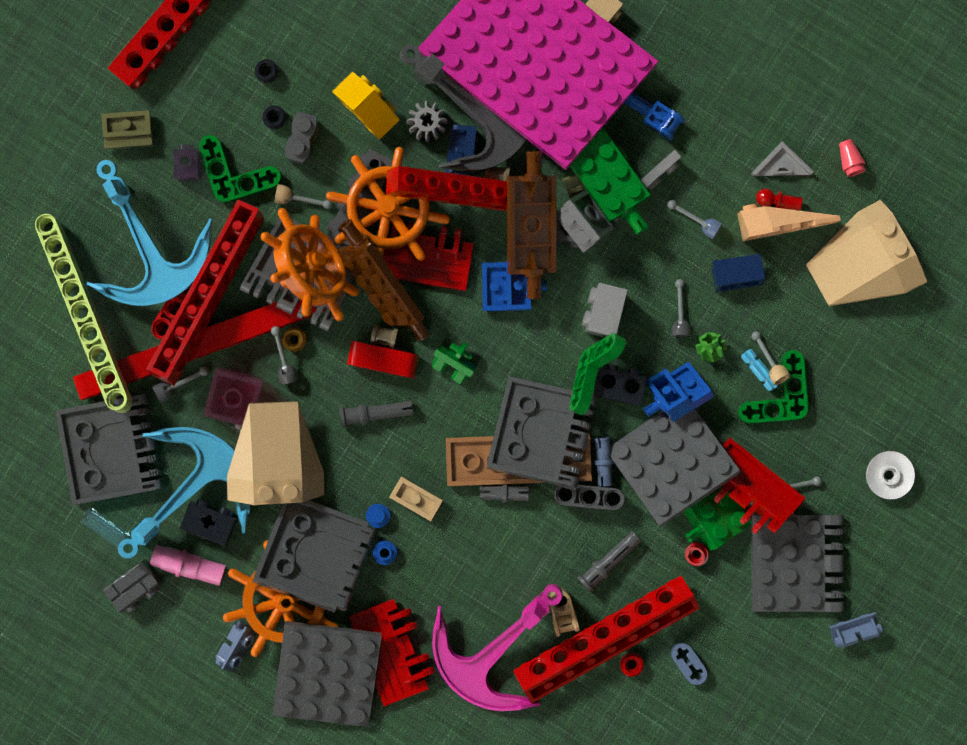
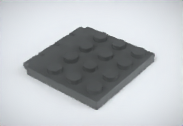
M309 500L301 503H283L252 582L334 613L336 608L346 611L352 594L344 591V588L353 591L360 572L353 569L352 566L362 569L368 550L360 547V545L370 547L376 531L368 527L369 522Z

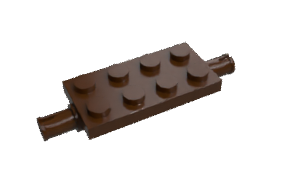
M527 151V173L524 176H507V274H525V277H527V298L536 299L537 297V299H541L542 277L546 273H556V175H544L542 173V151Z
M352 219L344 221L339 226V230L342 231L350 245L343 246L337 253L341 257L344 266L356 278V283L366 292L369 301L376 306L385 323L389 326H409L418 341L427 338L431 331L423 322L424 316L377 249L369 242L365 235L360 233Z

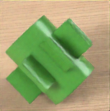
M709 332L699 337L700 344L695 346L697 354L701 355L702 360L716 362L721 357H724L723 351L727 350L725 340H722L721 334L717 335L716 333Z

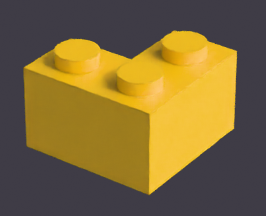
M352 72L332 91L342 104L379 140L400 120L394 113L397 109L387 99L383 101L381 98L384 95L375 84L372 85L364 75L359 77Z

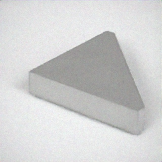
M782 141L751 175L802 176L811 175L814 171Z

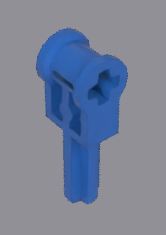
M634 92L624 102L645 117L644 124L670 141L674 139L673 134L680 124L685 122V119L680 114L669 109L659 101L652 105Z

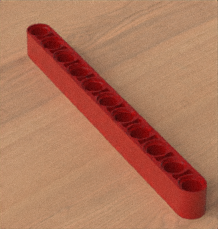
M299 300L292 315L277 308L278 302H275L272 305H267L207 327L188 362L269 333L274 326L282 328L310 318L316 312L317 307L312 305L311 314L301 319L297 317V314L302 306V300ZM158 346L117 360L126 385L152 376L146 368ZM93 370L73 377L80 400H86L102 394ZM114 373L107 375L105 379L107 385L115 380Z

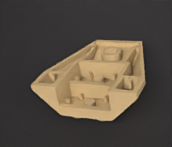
M881 200L858 211L806 264L828 306L905 294L927 283L914 249L893 213Z
M298 401L249 403L227 473V499L251 505L301 503L323 496L324 471Z

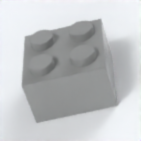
M598 283L596 288L592 287L588 298V303L592 304L591 309L585 312L582 326L586 327L585 333L606 337L611 333L617 334L627 289Z

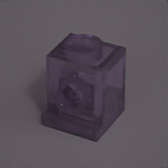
M179 145V150H173L174 179L176 181L201 180L200 151L193 149V145ZM188 157L190 159L189 164L186 166L182 165V159Z

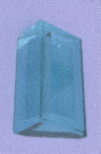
M92 508L85 511L82 519L83 525L118 548L121 541L130 538L128 532Z

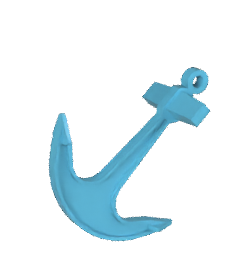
M103 160L97 166V174L101 178L107 179L102 185L112 203L120 206L144 262L146 272L143 281L134 288L87 282L86 285L91 286L111 299L129 305H154L177 297L193 284L209 254L213 219L209 218L208 223L196 241L191 256L186 261L180 264L167 261L132 207L130 201L133 196L124 179L116 177L118 173L117 165L110 160ZM107 165L111 168L109 174L104 173V167Z
M191 427L165 428L150 433H143V437L163 442L184 443L190 446L196 453L197 465L154 517L144 518L131 531L132 539H124L120 542L118 553L122 558H133L137 554L138 546H146L159 532V524L206 484L217 480L227 482V473L234 450L225 441L207 431ZM236 502L242 533H245L250 504ZM131 545L133 550L131 553H125L123 547Z

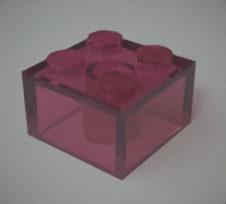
M217 366L203 416L242 426L249 403H257L264 378Z

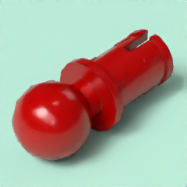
M763 188L756 195V201L762 207H769L774 204L775 208L800 211L802 206V197L782 194V191L774 195L772 190Z

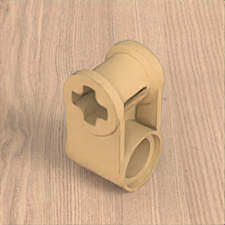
M563 588L561 589L563 595L567 597L566 603L562 606L550 605L556 637L560 636V633L573 630L576 632L580 631L571 597ZM551 592L549 596L555 598L557 594Z

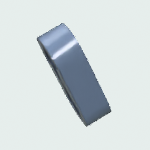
M684 642L676 643L671 649L673 661L691 684H702L707 678L706 668L688 644ZM678 648L682 650L688 649L686 656L689 661L687 663L681 657L676 658ZM691 664L697 670L701 668L702 671L699 673L701 677L699 679L695 677L690 678L692 671L689 666Z

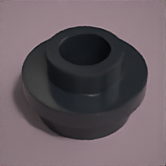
M264 59L257 63L255 75L262 83H272L277 79L279 69L274 61ZM270 68L271 74L265 76L263 75V70Z
M276 105L266 108L262 116L264 124L272 130L282 128L287 120L285 111ZM273 114L279 115V120L277 122L271 121V116Z

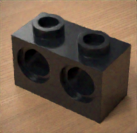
M606 364L604 368L598 369L593 396L641 406L647 377L642 376L641 371L628 369L627 373L618 371V366ZM605 375H611L615 380L614 386L610 389L602 385V378ZM628 380L637 382L638 390L636 393L631 394L626 391L625 385Z

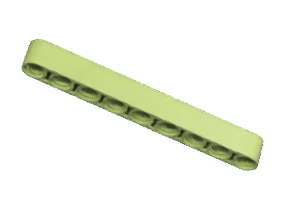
M42 214L36 219L35 228L105 403L117 413H126L132 407V397L61 223L52 215ZM53 222V228L45 232L46 224ZM62 244V249L58 253H53L55 245ZM70 265V272L62 275L63 267ZM78 286L80 289L79 293L71 297V290ZM84 308H88L87 316L85 318L80 319V311ZM97 330L96 338L89 341V332ZM100 352H106L104 361L98 363L97 355ZM114 373L115 380L107 385L105 382L107 375ZM123 395V404L115 407V398Z

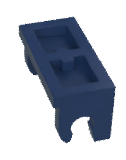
M451 126L447 162L474 155L477 126ZM446 169V173L472 176V171Z
M760 254L712 262L715 293L761 286L764 283L765 275Z

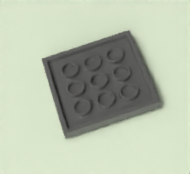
M695 409L674 422L667 413L661 411L610 446L611 459H613L615 465L660 528L741 473Z
M285 621L272 716L369 727L382 633Z

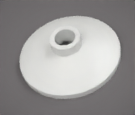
M886 451L876 455L870 461L866 471L868 486L877 496L884 499H897L909 492L914 483L915 472L912 463L906 456L895 451ZM888 470L892 472V478L889 480L885 478V472Z

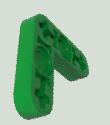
M206 135L201 139L199 144L200 152L213 193L220 202L230 203L274 189L281 183L282 175L273 166L263 167L232 177L220 140L213 135ZM211 140L213 144L217 143V146L214 147V152L216 156L221 154V158H213L208 162L207 158H212V155L208 149L205 150V147L208 146V141ZM215 163H222L224 165V172L220 176L212 174L211 168ZM269 171L273 175L277 174V177L274 178V183L270 184L266 180L261 182L263 187L259 188V182L255 175L259 174V178L263 179L268 176L267 172ZM228 177V181H224L226 188L231 189L227 198L219 195L222 187L219 182L215 184V180L219 181ZM246 178L254 181V188L251 191H244L241 187L242 181Z
M611 333L582 353L569 409L579 415H584L587 412L592 400L597 371L621 355L626 344L624 337Z
M787 351L781 358V365L788 371H792L791 364H787L786 360L793 354L794 358L799 360L794 365L795 371L800 370V375L792 374L789 379L783 382L784 399L742 403L737 411L741 421L744 423L797 420L806 416L808 412L805 362L803 355L799 351ZM792 378H797L801 382V388L796 392L791 391L788 387V382ZM802 394V399L797 398V404L802 406L803 409L796 416L795 412L790 410V407H793L795 402L794 399L789 400V395L796 396ZM758 404H762L761 413L763 419H759L760 414L751 415V419H748L747 415H743L742 412L747 409L748 405L750 409L755 410L760 409ZM769 404H776L779 407V413L776 417L772 418L767 415L766 408Z

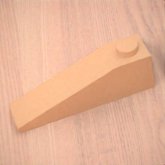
M757 204L743 206V211L737 213L743 242L841 221L838 215L766 206L757 208Z

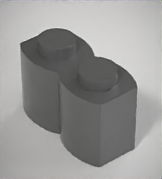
M300 111L295 115L292 122L293 135L288 139L285 147V155L289 162L306 166L310 161L312 142L316 139L319 131V123L316 116Z

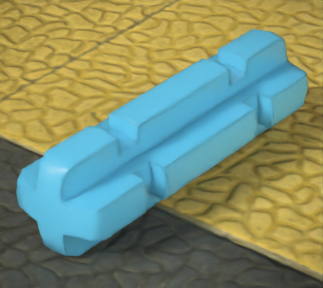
M748 349L741 355V358L746 364L750 365L749 368L757 378L764 382L765 388L768 391H772L778 385L772 383L769 376L770 371L760 359L756 358L755 352L752 349Z

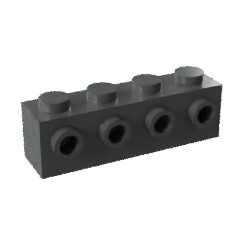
M368 149L366 154L362 153L360 156L368 170L392 166V159L371 149ZM358 172L356 175L352 174L348 181L347 188L350 189L347 195H349L353 184L360 177ZM387 178L376 180L382 191L386 186ZM368 186L364 188L359 196L377 201ZM338 203L336 209L339 212L336 218L332 217L327 225L326 231H329L327 236L334 240L342 232L339 230V226L348 220L347 204ZM357 207L359 220L371 214L374 210ZM348 240L343 243L347 246L350 245Z

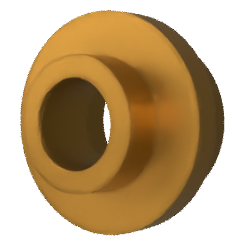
M290 328L283 334V345L289 351H300L306 344V335L299 328ZM293 335H297L299 338L297 344L290 342V338Z

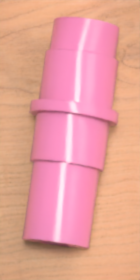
M156 544L150 561L151 566L176 574L175 577L184 576L220 586L226 565L203 559L201 556L188 553L186 549L181 551Z

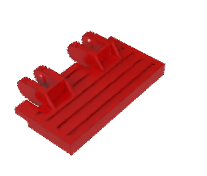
M409 220L407 224L409 230L414 226L415 221ZM394 224L392 228L391 238H395L398 236V230L396 229ZM442 226L438 248H435L436 237L419 235L416 239L425 253L424 260H417L408 245L398 249L384 250L383 259L398 280L466 291L474 244L463 242L462 252H458L462 229L457 228L454 233L453 250L444 249L448 230L446 226Z
M729 438L722 447L741 473L723 485L724 487L721 491H718L715 495L714 501L719 503L734 488L729 497L745 509L751 502L753 503L742 516L740 522L744 525L757 513L762 518L759 522L755 523L752 532L757 534L771 518L773 520L767 525V528L776 533L804 502L805 497L732 438Z
M395 599L349 616L355 630L382 633L375 685L383 706L429 689L425 679L416 683L415 680L435 672L433 667H427L412 674L409 666L429 659V655L424 653L411 659H406L407 656L415 654L408 634L401 637L397 635L417 628L416 622H410L397 629L394 628L392 621L401 617H407L412 613L411 609L407 608L389 615L388 612L398 609Z

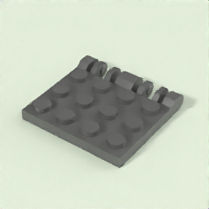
M278 218L270 233L276 238L286 231L280 218ZM292 220L294 225L301 224L299 222ZM330 238L337 249L347 246L343 243L337 244L334 239ZM292 241L291 247L294 248V249H296V247H295V245H294V243H293V241ZM264 243L240 290L250 294L258 279L260 281L254 290L253 296L259 298L265 284L273 287L267 297V303L271 305L276 299L279 290H281L283 293L276 307L292 315L301 299L295 296L289 288H284L280 282L273 283L271 281V275L278 272L274 260V248ZM346 268V281L353 285L356 278ZM324 279L329 287L330 282ZM344 290L335 299L340 308L348 295ZM327 304L315 306L317 310L312 315L311 324L316 325L323 311H325L326 313L319 328L328 332L335 318ZM301 306L297 314V317L302 319L304 316L301 312Z
M509 376L486 469L576 490L579 479L573 476H580L581 470L576 467L563 465V459L574 462L583 461L584 456L582 454L567 451L566 448L577 452H585L589 434L577 430L589 431L591 425L585 421L573 419L575 412L569 409L573 390ZM592 395L589 409L584 415L580 416H594V410L591 408L596 407V396Z
M147 394L131 396L132 406L148 404ZM124 398L115 399V407L121 406ZM104 401L55 411L72 505L164 488L162 479L143 482V478L161 475L160 469H153L142 473L140 463H151L158 460V455L139 458L138 453L156 450L157 448L155 439L143 437V435L135 436L134 433L137 430L152 428V422H142L138 425H133L131 417L147 415V413H150L149 407L129 410L126 413H117L110 409Z
M753 515L751 517L752 611L844 612L843 601H825V598H844V592L825 591V583L840 584L844 582V577L825 576V572H844V555L825 554V550L844 549V544L825 543V534L833 536L843 534V529L825 528V525H844L843 515H791L776 533L767 528V525L773 520L770 518L757 534H754L752 529L755 523L759 522L762 517L760 515Z

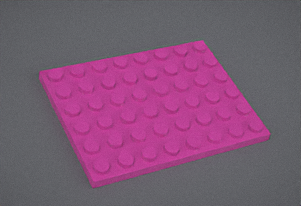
M460 0L418 47L422 57H429L431 54H434L444 63L442 70L446 76L565 170L658 64V60L587 7L581 0Z

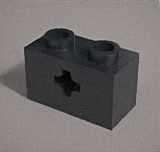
M200 498L197 501H190L179 529L223 546L228 545L238 517L233 516L234 512L224 507H220L219 510L210 507L211 502ZM212 515V520L215 521V524L208 527V522L204 519Z

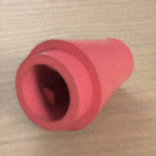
M849 139L841 142L839 147L843 172H846L847 177L863 173L866 170V162L853 143V140Z

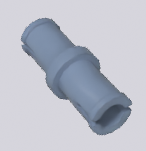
M610 437L595 438L596 459L594 460V465H597L598 486H613L611 464H614V461L610 457Z

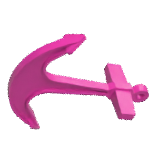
M556 584L546 586L544 591L523 608L522 617L480 652L471 657L457 655L451 649L442 607L438 606L433 628V654L439 672L451 689L466 701L494 711H513L540 706L541 702L538 700L531 704L527 697L502 694L494 691L488 683L487 673L526 627L531 630L549 613L550 605H557L561 601L562 589ZM551 591L555 592L557 597L551 598L548 593Z

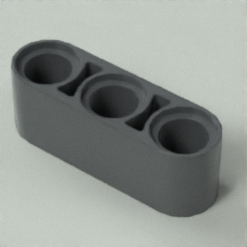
M578 484L576 490H571V498L567 501H562L558 497L559 490L562 487L557 485L554 490V498L559 504L564 506L617 510L624 504L623 493L612 487ZM586 490H593L595 493V500L591 503H585L582 499V495ZM611 492H616L619 495V502L611 506L606 501L607 495Z

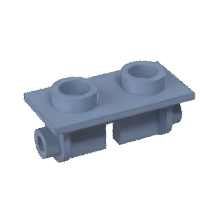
M876 612L830 626L832 642L835 643L836 647L841 646V648L858 643L856 635H860L862 640L865 641L879 637V634L883 633L881 625L878 624Z
M240 620L237 624L234 623L227 636V639L233 642L230 646L224 642L215 656V663L221 666L222 670L234 672L239 667L243 659L242 656L255 639L254 635L256 632L254 629L247 627V624Z

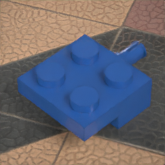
M507 262L482 263L483 311L531 310V299L527 298V277H525V274H507ZM542 281V285H547V281ZM542 286V291H547V286Z
M687 362L671 373L664 369L646 381L655 402L643 409L648 417L661 409L674 422L713 398L714 395L693 366Z

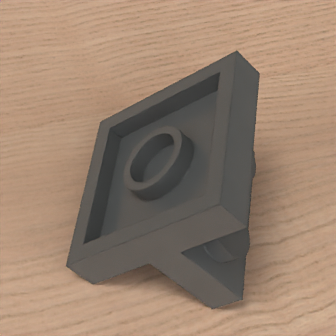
M587 190L569 199L556 212V219L583 253L618 227L614 221L608 222Z

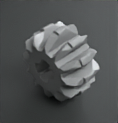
M425 101V108H422L419 103L415 104L418 112L410 110L409 114L414 118L407 119V124L414 125L409 129V132L412 134L418 131L416 134L417 140H420L423 135H425L426 142L430 141L429 135H433L434 139L438 140L439 136L436 131L445 133L446 130L441 125L448 123L446 118H440L445 114V110L437 111L438 103H434L432 108H429V101ZM427 116H429L433 124L431 126L428 124V127L423 126L422 119L424 117L427 119Z

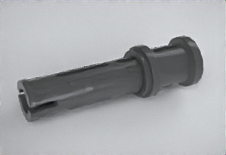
M409 400L366 407V404H359V407L344 408L341 406L339 409L342 428L357 423L366 425L371 420L413 416V409L402 410V408L412 407V402Z
M630 531L599 562L594 561L592 567L582 576L579 575L577 579L590 593H593V588L603 579L609 577L610 574L608 572L642 541L633 531Z

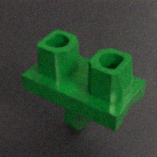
M464 341L461 347L452 342L448 348L441 343L434 353L435 358L432 368L443 373L447 365L452 366L456 370L451 378L455 382L462 384L468 377L472 376L478 365L470 361L473 354L465 350L468 343Z

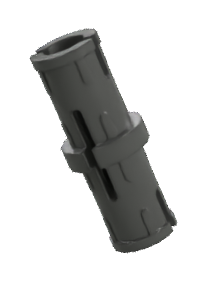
M502 484V486L481 485L480 500H502V503H507V500L529 502V486L520 487Z

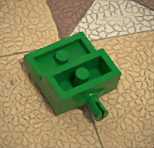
M723 485L684 511V514L694 527L693 530L685 534L686 538L690 537L687 540L693 542L700 537L708 551L719 548L752 524L751 520L744 525L740 522L745 511L737 502L729 497L732 491L719 503L714 501L715 495L718 491H721L724 487Z

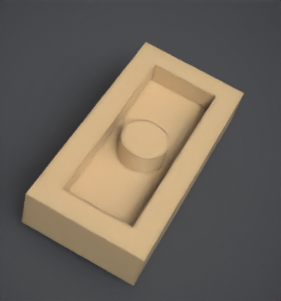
M402 476L389 497L429 521L432 520L443 501Z

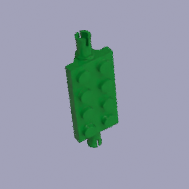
M602 128L570 167L609 223L620 217L626 218L635 234L639 235L641 231L644 232L648 229L649 225L638 212V205L648 199L650 194L607 132Z

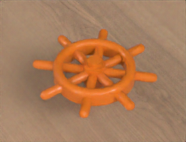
M402 147L395 149L392 166L377 167L372 170L367 169L358 155L352 156L351 162L360 174V177L353 184L349 195L328 192L326 194L327 200L347 204L348 219L353 220L360 233L367 237L382 258L384 250L398 249L408 245L417 260H424L425 253L416 239L423 232L427 221L448 224L450 217L445 214L429 211L428 200L418 199L419 209L401 206L411 198L385 195L376 180L387 178V170L402 166L404 149ZM368 186L377 201L359 196L364 188ZM357 207L375 210L359 220L357 215ZM399 215L417 218V221L409 230ZM381 219L378 236L365 229ZM391 221L401 236L387 238ZM342 232L335 237L337 244L347 241Z
M280 208L278 216L286 231L280 234L278 238L268 232H263L260 236L263 242L274 248V260L278 272L271 275V281L273 283L280 282L284 288H289L295 296L302 300L301 312L303 316L307 317L311 314L312 305L323 306L327 304L335 320L342 321L344 314L335 299L342 294L343 290L352 296H357L359 289L346 281V268L337 253L340 249H337L331 239L319 230L320 218L318 215L311 216L310 225H294L287 210ZM292 241H293V243H294L296 249H294V248L291 247ZM324 279L330 282L329 287Z
M268 540L265 541L264 544H263L264 550H265V547H266V545H267ZM234 568L228 571L229 577L245 585L242 599L243 608L225 613L223 620L228 623L246 617L250 626L259 634L251 650L253 657L260 655L267 640L282 643L284 632L274 631L282 614L284 621L295 622L293 611L308 619L307 624L339 627L336 623L323 617L325 609L314 605L312 611L297 603L302 600L253 583L252 580L255 572L249 577ZM254 591L271 600L253 605ZM274 609L265 626L255 615Z

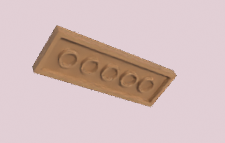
M587 433L589 437L585 452H577L566 448L567 451L582 454L584 456L582 462L563 459V465L576 467L581 470L580 476H573L578 478L579 481H592L590 433ZM494 436L446 438L447 486L546 483L486 469Z

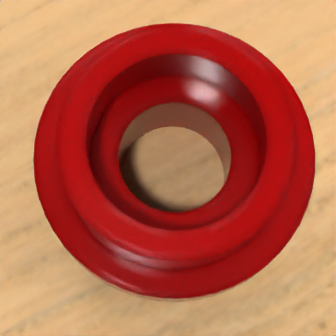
M693 542L686 548L685 557L691 565L701 566L707 562L709 551L704 544ZM694 550L700 551L701 556H696Z
M626 653L620 660V669L627 676H637L644 668V661L637 653ZM628 661H636V666L634 668H628Z

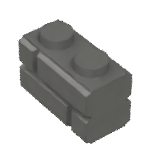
M143 560L106 587L103 592L119 613L125 610L130 613L140 606L138 600L146 596L149 599L159 591L157 586L162 581L149 563Z

